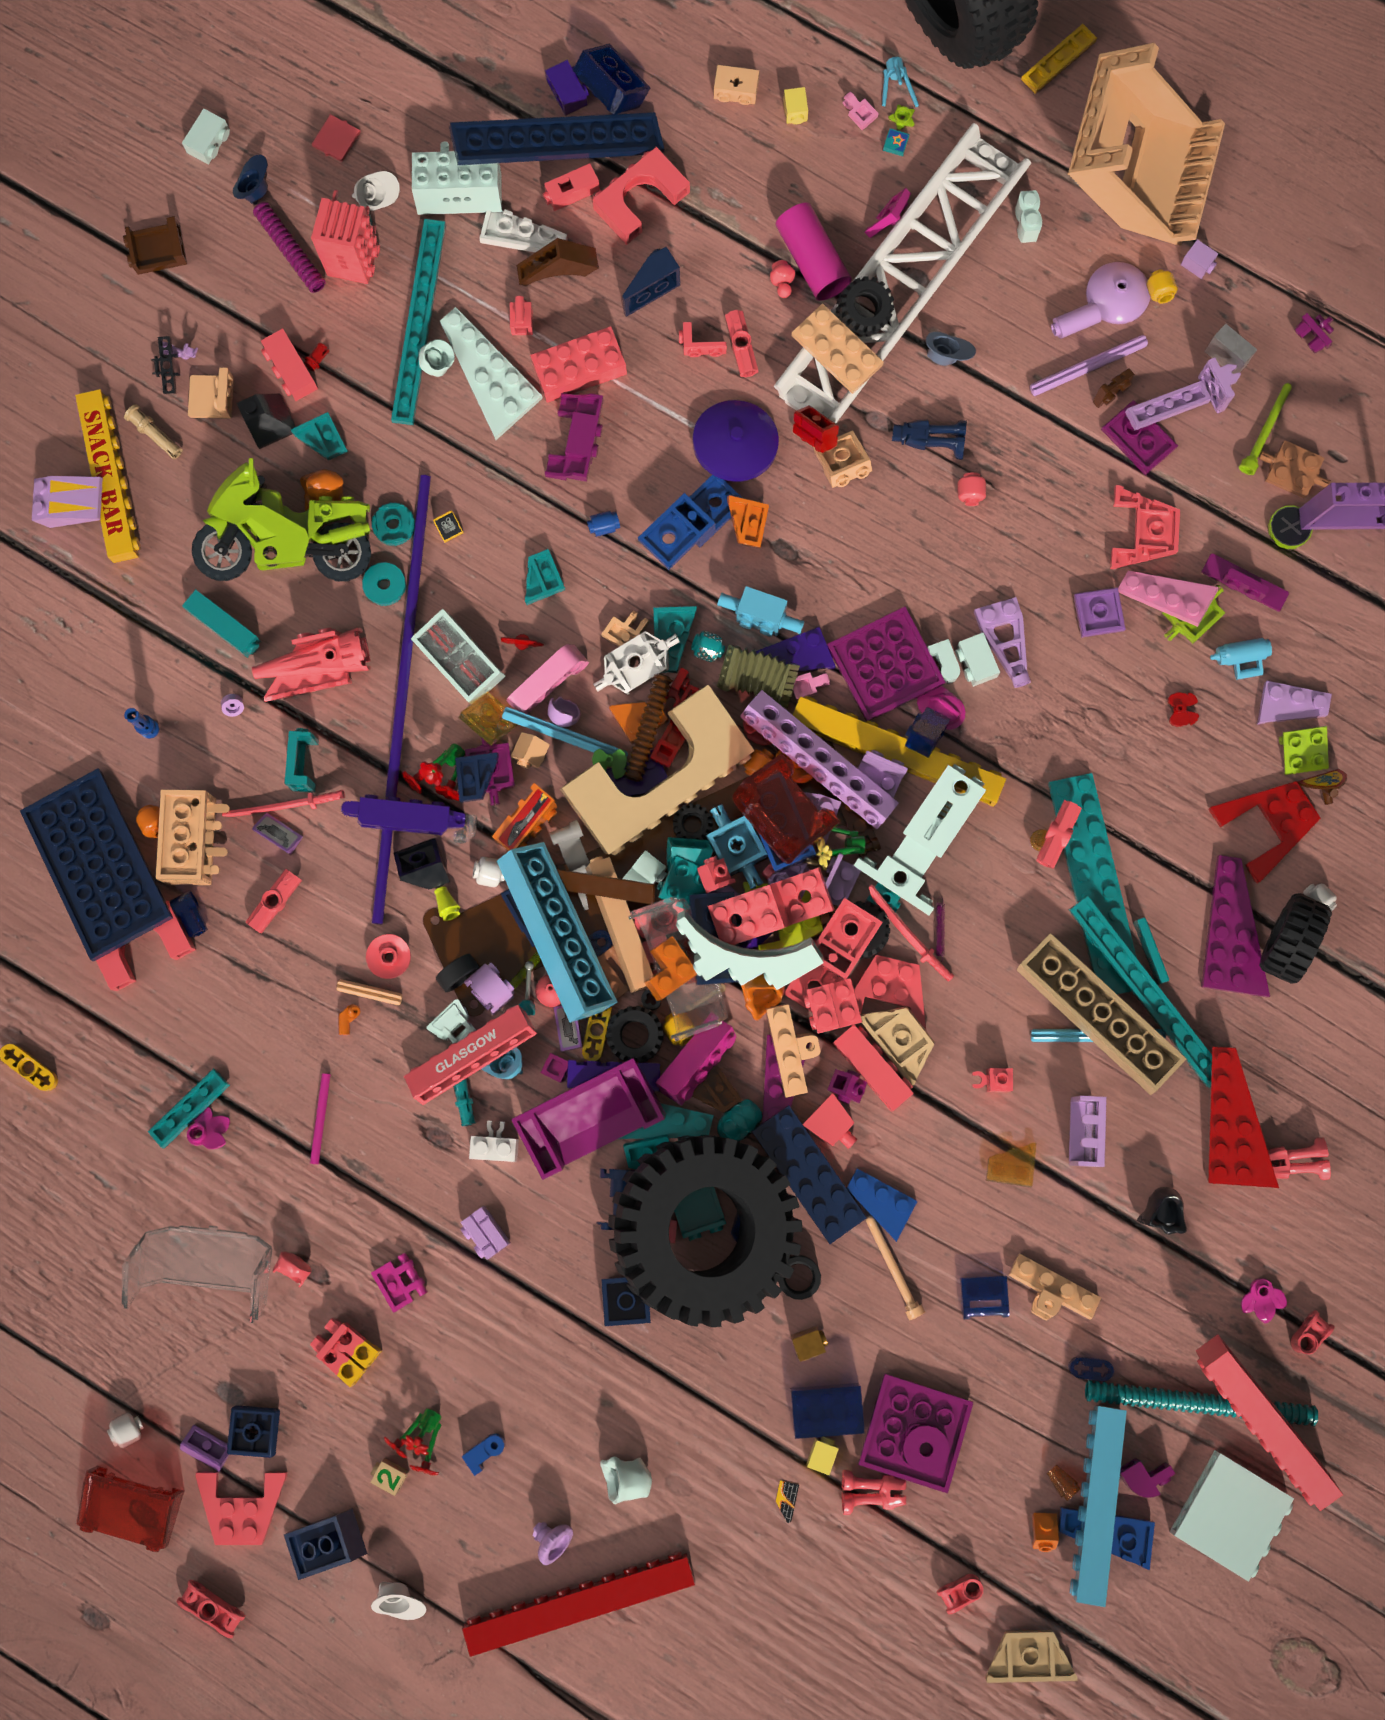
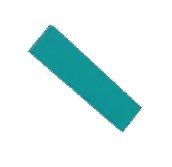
M213 1068L148 1133L164 1149L219 1097L230 1084Z

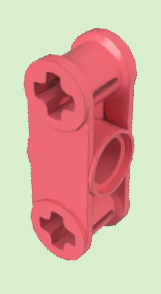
M189 1580L187 1583L188 1587L183 1596L177 1599V1604L182 1609L191 1612L215 1628L221 1635L233 1638L235 1635L234 1630L240 1620H244L245 1614L240 1609L230 1605L206 1589L201 1583ZM208 1603L212 1604L215 1607L214 1614H210L208 1612Z

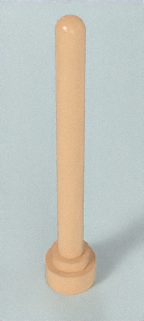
M871 1215L867 1216L866 1223L907 1305L905 1306L907 1310L905 1313L909 1321L923 1315L926 1312L922 1304L919 1305L918 1301L914 1300L876 1220Z

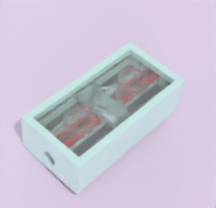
M444 609L440 610L411 638L458 692L472 705L479 702L506 676Z

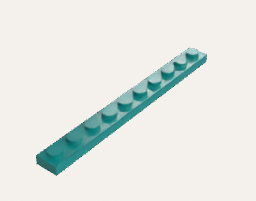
M424 219L391 417L392 423L414 426L423 371L419 365V351L427 344L446 230L445 221Z
M1085 896L1068 910L1173 1045L1186 1058L1187 1063L1205 1086L1210 1088L1212 1054L1091 899Z

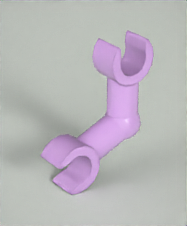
M163 342V347H167L168 342ZM188 343L184 345L183 349L172 345L173 354H178V357L184 360L196 357L198 348H190ZM164 350V354L169 355V351Z

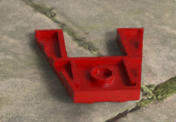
M1297 781L1215 805L1208 809L1220 828L1255 806L1259 807L1281 843L1245 864L1256 883L1261 882L1321 819Z

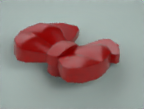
M1177 692L1168 697L1167 702L1173 707V714L1169 718V723L1172 726L1183 727L1188 724L1192 726L1198 721V713L1186 711V707L1197 704L1198 700L1195 695L1190 692L1188 694Z

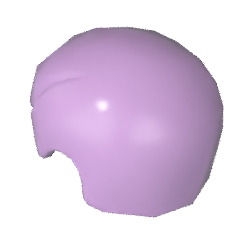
M558 697L555 701L554 698L550 699L547 714L552 723L560 727H569L579 721L580 710L575 703L570 700H564L562 697Z

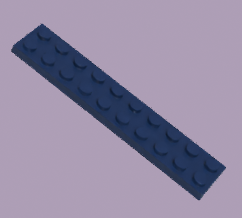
M656 112L450 122L449 125L457 165L644 155L647 151H652L656 147L662 153L665 150Z

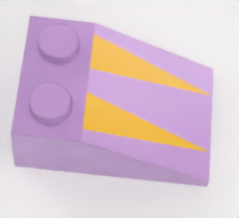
M48 476L34 479L32 521L53 528L100 520L103 478Z

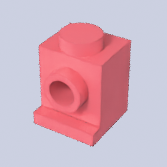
M716 856L704 860L705 865L697 868L706 894L736 882L734 878L731 879L724 858L717 860Z

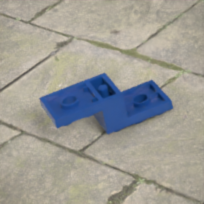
M711 475L691 496L688 497L685 493L682 494L638 537V541L669 570L695 544L699 548L702 547L731 519L727 496L742 497L725 480ZM712 498H719L722 503L718 507H712L709 501ZM666 534H672L675 537V541L671 544H666L662 539Z

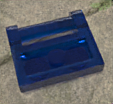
M1006 1275L960 1278L963 1320H970L971 1317L1002 1316V1318H1008L1010 1316ZM1001 1300V1306L970 1308V1301Z

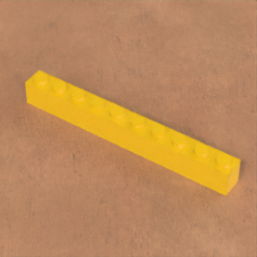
M809 696L799 698L793 713L795 718L818 737L865 755L866 751H878L887 760L892 761V759H896L904 763V767L908 768V773L935 784L948 765L953 767L956 764L966 771L964 776L972 779L974 776L985 783L983 788L986 791L979 801L993 807L996 805L1006 778L1002 777V774L998 771H986L981 769L982 766L975 762L966 763L961 761V758L955 754H943L935 746H923L915 738H903L895 730H883L878 728L879 725L872 721L863 722L858 720V716L847 712L843 714L838 712V709L832 705H820L816 699ZM958 781L955 783L954 789L956 792L963 794L967 790V785L963 781Z

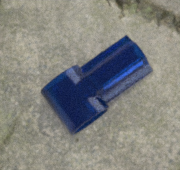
M191 891L169 901L174 913L181 919L190 938L200 936L208 930L198 910L199 904Z

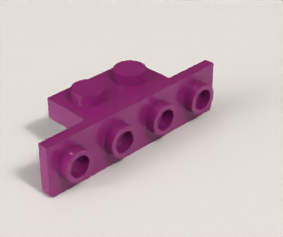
M1213 553L1210 554L1201 573L1225 584L1228 588L1236 590L1248 598L1256 600L1278 612L1281 611L1289 595L1288 591Z

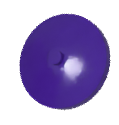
M728 400L709 407L701 414L694 427L692 444L695 456L705 470L720 479L738 482L756 478L772 465L778 450L779 436L775 423L763 409L749 402Z

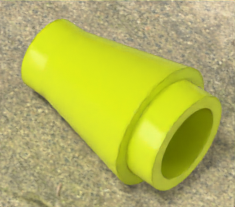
M447 887L437 888L434 893L439 916L444 921L457 918L460 915V906L451 896Z

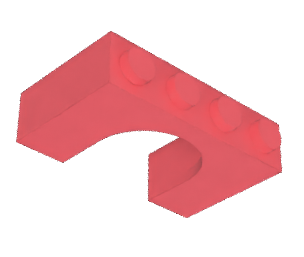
M657 147L652 151H647L639 162L631 164L623 175L614 178L606 189L598 191L592 199L593 209L626 245L642 233V222L624 202V198L630 189L641 184L655 186L673 205H676L690 193V182Z
M167 900L165 902L173 919L153 930L161 937L170 958L178 960L195 951L196 948L174 904ZM126 944L96 960L110 990L118 991L136 982L125 957Z

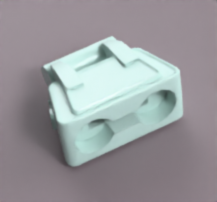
M455 999L427 1026V1030L437 1035L438 1038L448 1040L449 1038L452 1044L458 1043L466 1038L469 1033L476 1031L473 1025L467 1021L469 1018L468 1012L459 999ZM463 1024L466 1028L455 1038L453 1033Z

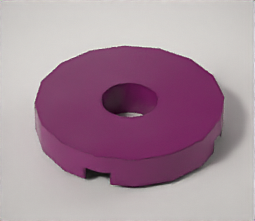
M920 1425L911 1429L905 1437L902 1446L903 1455L909 1466L921 1473H934L941 1469L947 1462L950 1452L949 1442L945 1435L939 1429L930 1425ZM926 1442L932 1445V1452L929 1455H922L920 1453V1446Z

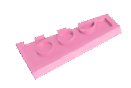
M1128 571L1118 587V591L1123 595L1198 627L1218 592V587Z

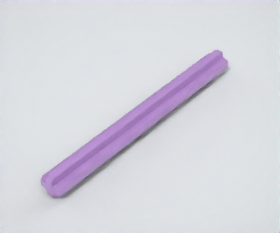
M1145 335L1129 340L1032 383L1030 391L1033 396H1037L1145 348L1148 340Z

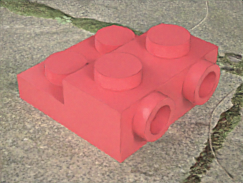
M851 978L807 989V994L803 995L806 1008L811 1007L813 1016L809 1017L812 1030L817 1029L818 1034L862 1023Z

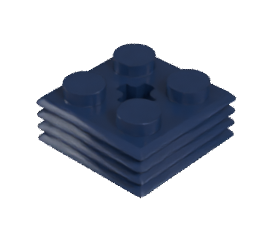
M239 1405L232 1407L227 1454L266 1458L275 1456L280 1409ZM253 1426L258 1430V1434L255 1437L249 1432V1429Z

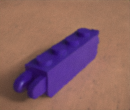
M366 794L365 798L360 797V802L345 801L341 806V812L344 816L358 818L357 823L364 828L441 836L447 829L464 828L465 814L449 810L450 807L445 806L443 802H432L429 805L423 804L422 800L417 799L401 802L400 798L387 797V800L378 799L377 795Z

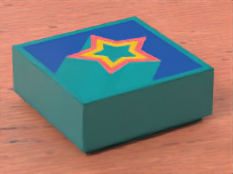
M890 128L883 151L903 157L910 134Z

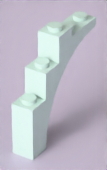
M686 910L677 915V929L682 935L686 934L690 940L688 944L691 950L697 953L694 955L693 968L697 975H702L706 981L728 969L734 981L738 980L742 986L764 973L763 975L769 985L773 984L776 990L824 963L823 955L811 937L795 945L780 949H747L725 943L712 936L699 926Z

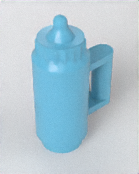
M1264 638L1228 643L1217 647L1216 653L1211 655L1210 659L1217 660L1219 665H1234L1236 680L1263 675L1262 660L1272 655V646L1270 640ZM1256 661V668L1240 670L1239 664Z

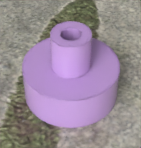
M237 694L224 696L221 700L222 712L231 717L240 715L244 710L243 699Z

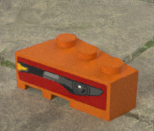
M535 783L530 787L533 791L525 800L521 799L518 802L519 807L512 815H508L492 836L506 851L528 846L526 843L531 837L536 838L543 829L541 826L546 820L548 822L551 821L557 814L556 809L558 807L555 800Z

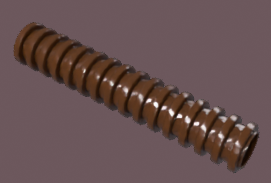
M654 674L653 676L655 679L651 683L653 687L649 689L651 693L647 696L649 698L645 703L647 707L643 709L645 711L641 716L643 720H640L641 726L637 729L639 733H636L637 739L634 740L633 753H630L629 766H626L627 772L624 773V776L632 781H643L644 768H647L648 755L651 754L652 742L655 741L654 736L657 735L655 730L659 728L658 722L661 721L659 717L663 715L661 710L665 708L663 705L667 701L665 697L669 695L667 690H670L671 686L669 684L673 680L663 674Z

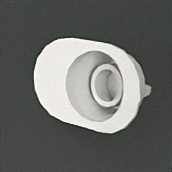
M379 171L358 180L352 197L356 199L360 206H369V211H374L389 206L396 201L400 191L399 183L392 173Z
M381 1582L377 1599L371 1604L372 1610L376 1613L404 1620L420 1618L426 1612L425 1604L416 1598L410 1597L408 1588L403 1583Z

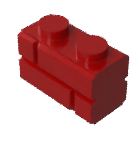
M810 405L794 413L793 433L799 436L802 441L815 447V450L821 453L837 446L839 426Z

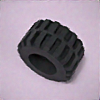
M865 276L861 280L860 278L855 279L847 285L837 299L836 313L840 314L837 318L843 321L853 333L856 332L858 337H862L864 334L866 337L871 336L873 333L876 334L888 323L893 315L891 312L894 310V305H891V303L894 301V298L889 296L891 290L889 287L887 289L883 287L885 285L883 281L877 283V278L874 277L869 280V276ZM862 296L872 301L875 307L874 317H864L857 312L855 308L856 297Z
M856 901L855 905L882 921L881 926L860 957V959H867L878 954L888 942L890 922L885 916L886 913L881 911L876 904L874 906L868 901L865 903ZM850 923L846 924L845 926V932L847 935H849L848 927Z
M629 1006L613 1015L612 1020L608 1023V1030L606 1032L608 1045L612 1052L624 1062L633 1057L637 1063H644L653 1058L660 1050L663 1042V1028L658 1017L649 1009L642 1008L641 1006ZM640 1022L648 1029V1040L642 1047L631 1048L623 1042L622 1031L628 1023Z

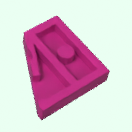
M907 188L893 196L877 215L876 219L878 221L865 230V234L869 238L888 225H895L900 220V213L908 206L907 201L911 195Z

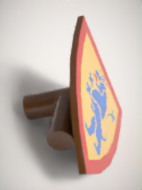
M1336 769L1297 781V783L1306 788L1321 789L1324 804L1329 805L1333 803V798L1338 796L1339 792L1337 789L1346 783L1347 774L1340 769Z

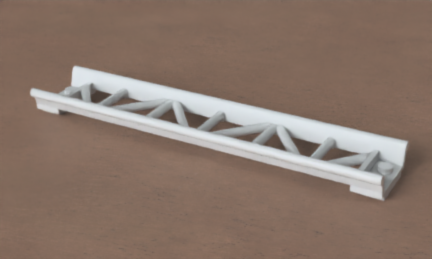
M972 123L855 278H860L861 280L863 277L869 276V280L877 275L878 282L883 281L885 283L883 287L887 289L888 283L885 270L919 295L900 322H898L894 308L891 312L893 315L889 320L890 325L886 324L881 329L884 333H876L868 337L864 334L862 337H858L863 343L884 342L876 353L882 361L1031 165V161L1027 158H1024L1018 164L981 139L979 127L975 123ZM963 159H966L982 170L953 173ZM995 179L1003 185L986 206L952 182ZM946 190L981 214L961 241ZM937 194L952 243L918 221ZM910 229H915L946 250L892 254ZM946 260L926 288L890 264ZM856 297L855 308L857 312L864 317H874V314L856 303L859 298ZM835 304L834 307L831 309V312L836 317L840 315L839 313H836V308L838 304ZM803 347L775 383L774 387L778 390L779 397L796 411L810 405L831 421L837 423L868 380L855 393L852 394L848 390L840 402L836 401L827 370L816 359L815 362L823 391L800 376L814 358Z

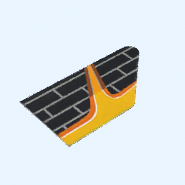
M780 1481L776 1503L786 1522L790 1523L799 1485Z

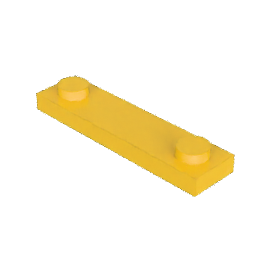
M1081 24L1022 75L1021 80L1036 94L1093 45L1097 37L1084 24Z

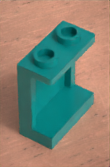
M296 728V731H289L284 784L293 792L315 793L316 784L308 776H304L306 746L319 745V740L312 732H309V729Z
M705 1187L690 1193L674 1210L683 1239L688 1237L689 1241L702 1237L701 1232L710 1230L711 1234L723 1230L722 1225L726 1224L714 1187Z

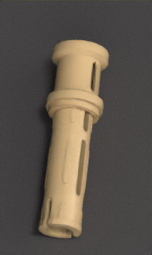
M137 404L131 406L126 411L124 419L131 421L137 427L138 432L149 436L173 460L178 458L183 449L154 424L153 418L147 417L140 410V406Z

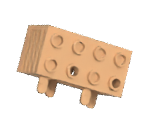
M161 790L156 864L157 880L167 885H212V874H218L220 871L218 866L213 865V856L224 857L228 853L226 848L214 847V831L222 828V823L215 821V813L229 812V805L216 804V798L206 790Z

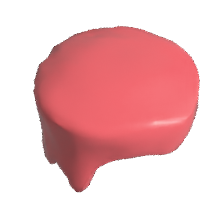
M283 1251L280 1253L278 1261L273 1268V1273L278 1271L288 1276L296 1283H300V1288L311 1274L312 1269L299 1256Z

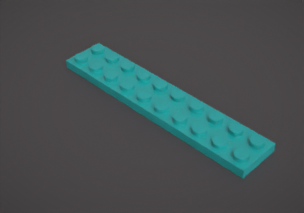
M1093 773L1051 781L1048 783L1056 816L1064 800L1071 801L1082 808L1072 828L1071 838L1067 846L1063 848L1076 903L1085 896H1088L1136 957ZM1082 928L1092 972L1117 995L1132 992Z

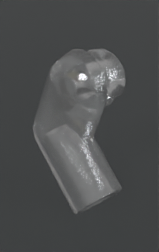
M466 815L465 827L453 833L452 838L454 842L464 844L475 836L476 815Z

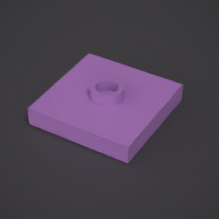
M1118 587L1074 594L1081 638L1125 631Z

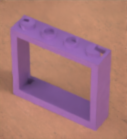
M1330 483L1299 508L1301 530L1385 529V483ZM1336 496H1341L1342 501H1336ZM1376 517H1379L1380 523H1377Z

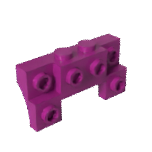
M591 393L585 395L561 394V402L557 414L560 417L572 419L565 450L566 456L549 454L545 477L565 481L569 478L587 482L593 457L597 458L599 445L596 444L597 437H601L603 424H600L604 401L602 395Z

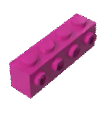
M711 1014L656 1081L660 1092L681 1106L685 1101L689 1100L695 1088L704 1082L712 1067L720 1062L724 1052L733 1046L737 1036L732 1026Z

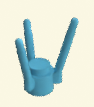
M892 57L886 62L887 69L883 70L882 106H886L889 77L892 80H898L899 85H902L903 77L915 107H918L919 104L907 75L906 67L903 66L902 58Z

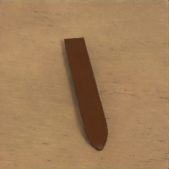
M557 869L566 891L651 905L655 904V884Z

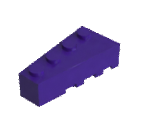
M568 1060L567 1088L572 1089L623 1062L601 1063L597 1061L576 1062V1060ZM637 1063L654 1092H660L656 1081L660 1078L661 1064Z

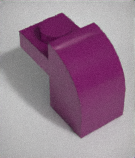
M1137 1458L1120 1468V1477L1125 1485L1137 1495L1147 1498L1159 1496L1160 1492L1156 1486L1158 1484L1159 1486L1167 1484L1171 1481V1476L1175 1474L1171 1465L1166 1462L1147 1472L1142 1462Z

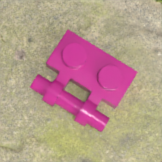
M406 1253L398 1256L402 1264L401 1266L396 1268L394 1263L390 1261L371 1272L393 1313L414 1301L410 1293L411 1291L416 1289L420 1297L428 1292L424 1286L425 1281L422 1277H419L413 1267L415 1266L413 1260H409ZM405 1271L412 1282L408 1286L405 1285L400 1276Z

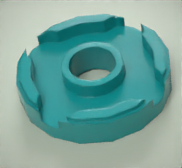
M390 502L378 508L379 510L376 514L374 513L371 526L380 542L389 546H398L404 544L412 537L415 520L412 512L404 505ZM392 519L399 521V525L395 529L388 527V523Z
M387 562L377 563L365 572L362 587L370 601L380 606H390L398 602L403 593H405L406 579L396 565ZM387 579L390 581V586L387 589L379 588L381 580Z

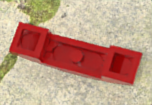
M688 684L680 699V703L700 689ZM672 719L650 756L651 760L668 768L671 767L686 741Z

